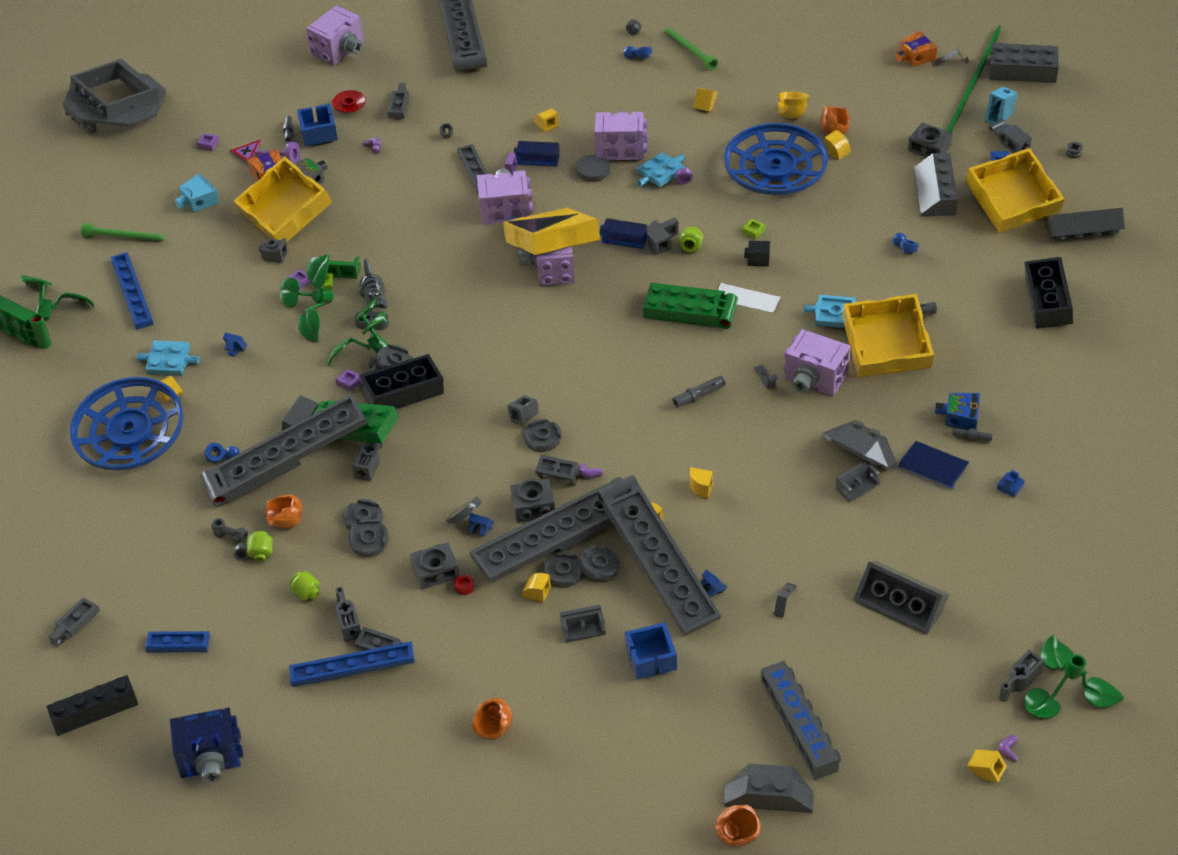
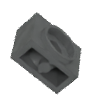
M922 122L909 137L908 151L926 158L933 153H946L952 145L953 133Z
M528 479L520 484L510 485L516 522L538 518L555 510L549 479Z
M448 542L410 554L411 565L421 590L455 580L459 576L458 564Z

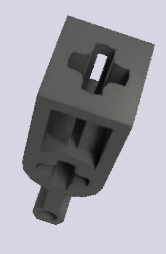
M1004 119L989 125L988 129L994 132L1001 144L1012 153L1031 148L1032 137L1018 126H1010Z
M365 443L362 445L352 465L355 478L366 481L372 480L380 464L379 449L383 447V443Z
M337 587L335 590L338 601L336 604V614L344 642L357 639L361 628L354 604L350 600H345L343 588Z
M1028 650L1011 667L1009 680L1001 685L999 700L1006 702L1008 696L1013 691H1024L1043 672L1045 660L1031 650Z

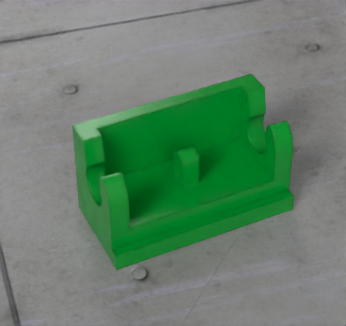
M355 257L354 262L332 261L329 259L327 273H333L334 277L357 279L362 266L361 262H358L360 257Z

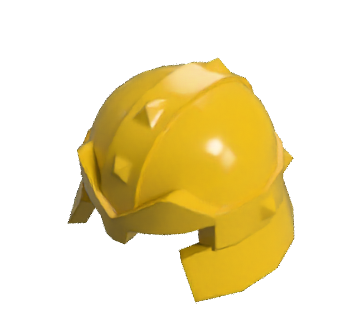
M794 91L777 93L778 100H781V102H778L777 110L784 119H798L803 116L806 111L809 94Z

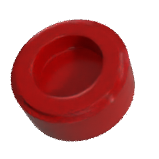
M469 575L458 576L454 581L455 591L460 595L472 593L475 588L473 578Z

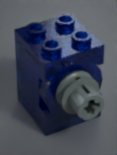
M230 707L170 719L173 756L181 778L201 774L203 782L212 784L221 779V771L224 767L226 769L241 767L240 758L244 757L242 745H240L241 732L238 727L237 717L231 714Z

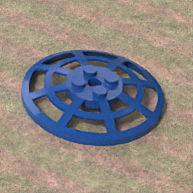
M766 123L747 128L734 136L725 149L724 162L727 173L742 187L761 194L786 195L805 190L819 181L827 169L828 154L820 138L807 129L785 123ZM786 132L791 134L787 141H766L763 133ZM757 135L759 143L750 146L745 152L736 147L743 140ZM797 135L810 141L816 146V149L808 153L804 148L795 144ZM779 145V146H784V148H783V149H780V148H771V149H770L769 146ZM759 148L763 149L757 157L750 155ZM792 148L802 154V156L796 158L789 151ZM732 152L741 156L740 170L730 169L729 161ZM821 154L823 162L821 171H811V158ZM746 159L754 162L755 168L746 169ZM806 161V170L796 169L798 163ZM759 174L763 179L759 182L750 175ZM736 175H744L746 179H748L750 182L754 183L757 186H753L751 184L744 182ZM792 175L801 176L799 179L791 183L787 179ZM807 176L814 177L812 180L802 185L794 187V185H797L803 180H805ZM770 180H780L782 185H769L768 183Z
M127 377L114 380L94 390L80 403L71 420L70 438L78 455L94 467L114 471L137 468L160 457L176 441L183 425V408L173 389L156 379ZM132 386L151 388L147 397L130 396L124 398L122 388ZM158 390L171 398L175 403L174 408L166 412L161 404L154 400ZM115 391L116 401L105 406L99 413L90 409V406L98 399ZM127 403H143L140 409L127 408ZM119 406L120 411L111 418L105 417L108 412ZM152 406L161 415L150 419L147 411ZM178 413L179 419L176 430L172 437H166L168 418ZM85 414L94 419L90 427V437L78 438V427ZM163 422L161 433L159 435L152 434V426ZM98 424H105L106 434L96 436ZM128 426H133L132 429L125 430ZM109 440L114 446L106 452L98 443ZM146 440L154 442L148 448L139 451L138 446ZM159 443L165 444L157 452L141 460V456L152 451ZM92 444L94 449L103 457L97 462L88 458L81 450L80 445ZM121 448H131V455H115ZM110 459H113V460H131V459H133V460H134L133 463H129V464H121V465H109V464H106Z

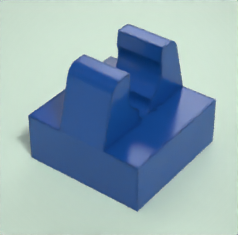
M225 332L222 338L226 343L225 350L228 351V355L236 356L239 350L244 351L247 346L244 339L238 335Z
M1011 470L1010 473L1007 472L1000 480L997 489L1015 497L1024 486L1025 480L1020 478L1018 472Z
M470 513L468 519L470 521L469 531L475 533L476 528L480 527L479 535L485 536L488 530L492 529L494 521L487 517Z
M707 569L703 572L701 584L704 589L710 586L709 591H707L710 597L719 592L723 593L726 590L727 586Z

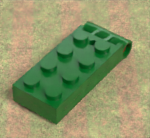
M650 283L643 306V317L728 329L733 321L738 297L733 293L725 294V291Z
M0 295V330L8 336H13L20 342H25L32 347L36 345L40 349L50 347L52 342L43 315L35 313Z
M327 400V402H319L312 415L337 401ZM357 403L367 424L339 438V440L382 444L399 418L395 407Z

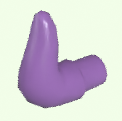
M374 137L363 142L364 145H372L373 153H379L381 147L379 138Z
M581 463L580 474L584 478H595L596 476H602V469H587L586 464Z
M1012 734L999 744V751L1002 755L1016 762L1018 760L1017 756L1010 748L1018 741V738Z

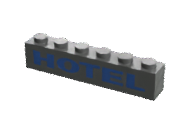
M785 661L761 668V682L814 780L839 772L840 754L837 749H833L829 734L824 733L822 722L818 716L814 715L810 700H806L804 697L803 688L800 683L797 684L793 669L791 667L788 668Z

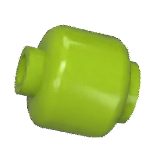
M697 227L685 228L679 238L681 249L689 253L698 251L703 242V233Z
M255 531L247 538V555L253 558L254 561L263 562L272 555L273 539L267 532Z
M299 571L290 580L291 592L301 601L314 600L320 593L318 590L320 587L319 580L308 571Z

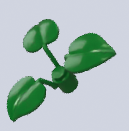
M328 255L313 257L307 264V278L312 280L311 285L318 288L312 293L298 292L300 283L292 277L284 279L280 285V298L285 307L292 308L296 306L298 295L312 296L313 301L318 303L305 309V314H301L298 318L300 334L307 340L315 342L319 341L320 317L314 309L324 306V303H331L334 298L332 290L322 287L328 272L330 257Z
M20 275V279L25 282L26 286L31 284L39 285L40 293L36 313L42 314L46 319H50L52 309L56 310V306L62 298L82 300L94 307V303L89 298L80 294L66 292L60 294L52 305L51 300L44 299L45 285L50 286L52 283L37 277Z
M376 298L365 306L355 319L357 322L362 318L366 323L367 327L362 332L363 335L367 331L371 332L372 335L366 340L368 345L351 337L344 339L331 352L328 359L329 366L332 359L351 342L366 347L368 350L372 348L377 354L383 346L387 347L389 345L373 329V327L387 322L385 311L379 313L371 323L366 319L367 312L377 304Z
M1052 635L1042 646L1040 657L1045 660L1044 665L1052 670L1060 668L1061 671L1065 670V675L1052 695H1049L1044 689L1033 688L1026 693L1024 703L1028 713L1040 719L1055 717L1059 713L1061 705L1053 698H1055L1067 678L1077 679L1082 676V685L1086 688L1084 697L1095 707H1110L1121 702L1124 696L1114 686L1101 678L1091 677L1086 683L1085 658L1074 654L1055 635Z

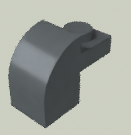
M674 217L661 224L655 220L648 226V246L656 256L671 249V238L679 234L678 220Z

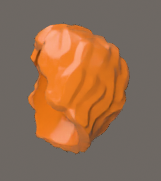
M824 106L820 122L822 130L826 134H831L835 130L845 134L850 125V116L847 109Z
M283 495L267 501L266 520L269 525L277 526L281 529L295 527L301 520L303 509L301 500L294 495Z
M498 697L485 700L475 712L472 722L473 731L479 737H484L485 739H498L509 729L512 723L513 714L509 705Z
M733 805L722 811L721 815L717 818L715 830L720 840L728 846L743 847L757 838L761 831V824H759L760 819L751 806Z

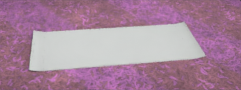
M722 282L718 288L720 291H725V294H735L738 297V305L767 312H774L781 296L765 294Z

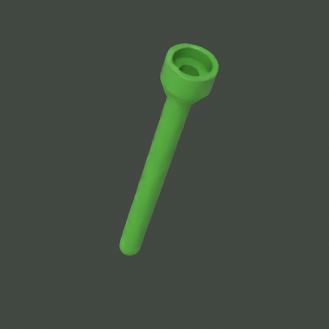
M670 27L665 29L669 36L700 58L707 69L714 70L717 67L718 60L715 57L705 55Z
M83 223L81 226L82 237H90L96 234L152 241L164 240V236L161 234L96 228L91 223Z

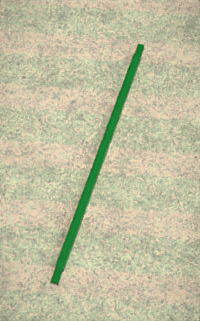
M1000 25L995 31L947 128V131L950 133L988 59L991 43H995L1001 30Z

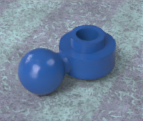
M627 46L623 54L628 59L635 56L648 58L650 57L649 54H652V47L645 46L635 49L632 46Z
M896 233L892 239L893 244L900 247L902 252L907 254L917 252L919 244L907 240L903 233Z
M210 443L204 451L206 460L211 463H218L223 457L230 459L240 454V450L237 447L230 446L224 449L219 443ZM210 452H216L217 456H212Z

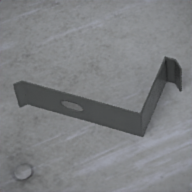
M957 48L932 62L933 66H937L960 54L965 64L969 60L968 56L964 58Z
M763 365L754 367L767 389L776 386V380L778 379L776 374L769 376Z
M787 582L777 595L773 614L784 616L787 598L797 585Z

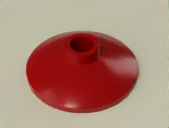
M346 90L338 93L333 98L332 104L339 112L351 113L360 110L365 105V96L359 91Z

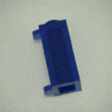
M518 141L517 148H514L517 165L558 167L560 145L558 142Z
M606 218L604 225L600 227L602 243L644 249L648 238L647 224Z

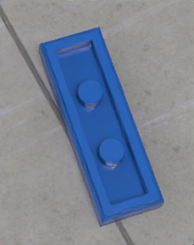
M209 631L148 632L145 650L146 653L208 652L210 633Z

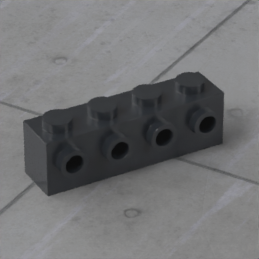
M126 675L105 684L97 685L84 692L76 693L63 700L55 701L46 707L55 732L59 736L137 706L138 702L129 677Z

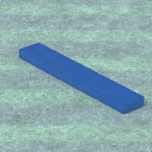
M125 252L110 257L136 330L154 325L128 253Z
M411 641L289 665L290 684L292 687L412 664L415 663L413 643Z

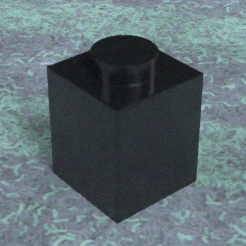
M749 240L748 248L744 250V258H748V266L769 267L770 241Z

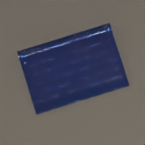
M915 441L900 460L898 467L906 468L953 489L969 462Z

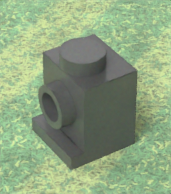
M266 238L265 242H261L259 252L262 255V260L283 263L288 253L286 238H282V240Z
M523 395L509 403L508 410L511 422L522 426L526 425L527 420L532 419L533 416L539 413L537 399Z

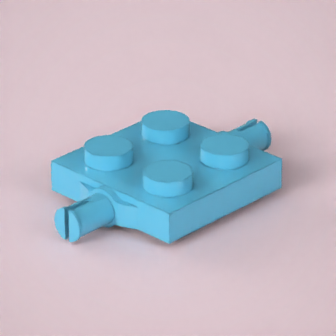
M663 152L637 167V173L643 176V178L637 180V184L640 187L646 183H654L659 187L665 185L675 178L677 170L685 168L681 164L685 160V156L680 154L676 158H671Z
M819 295L816 305H804V312L815 313V326L845 328L842 318L843 306L846 303L855 302L856 298Z
M154 340L148 354L137 353V361H147L145 368L147 374L183 376L187 364H199L200 358L199 356H189V342Z

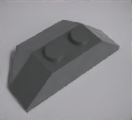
M858 420L832 428L821 435V437L875 465L881 466L885 470L896 466L897 462L887 438L881 435L880 431L870 429Z
M749 763L726 784L724 806L748 805L753 809L813 813L814 791L794 767Z

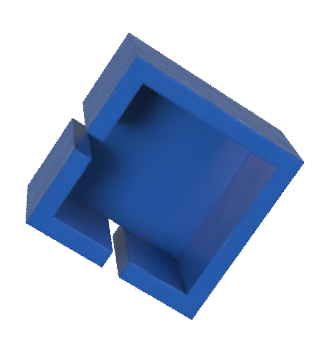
M330 104L315 106L317 122H314L312 107L297 110L305 146L338 140Z
M665 622L625 632V646L629 659L632 662L636 679L654 676L656 671L662 674L677 670V654Z

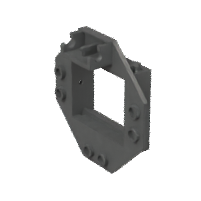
M118 59L71 75V84L63 102V109L65 110V115H71V119L77 120L83 130L89 128L87 130L88 134L96 132V123L129 127L157 116L166 89L148 74L138 73L124 60ZM119 79L136 94L106 103L90 88Z

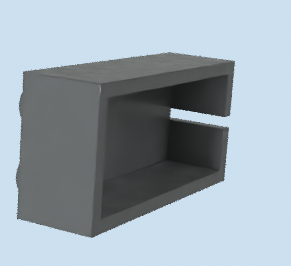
M991 43L989 80L1056 83L1059 68L1058 46Z

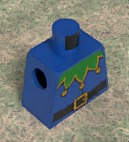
M950 393L948 404L936 402L935 414L946 415L945 425L948 427L966 430L970 428L976 429L980 393Z

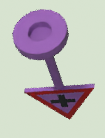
M261 139L230 150V152L247 163V159L254 157V155H260L269 151L257 150ZM289 142L286 145L285 151H279V154L284 155L292 163L298 162L300 160L298 143Z

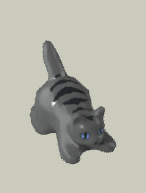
M364 259L365 276L359 282V294L365 297V306L376 298V306L387 308L388 303L383 295L385 291L384 283L379 275L373 274L368 259Z

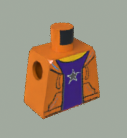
M919 30L901 40L899 52L895 53V58L898 62L906 60L911 66L935 61L937 46Z
M278 149L247 159L250 173L259 181L269 169L281 160Z

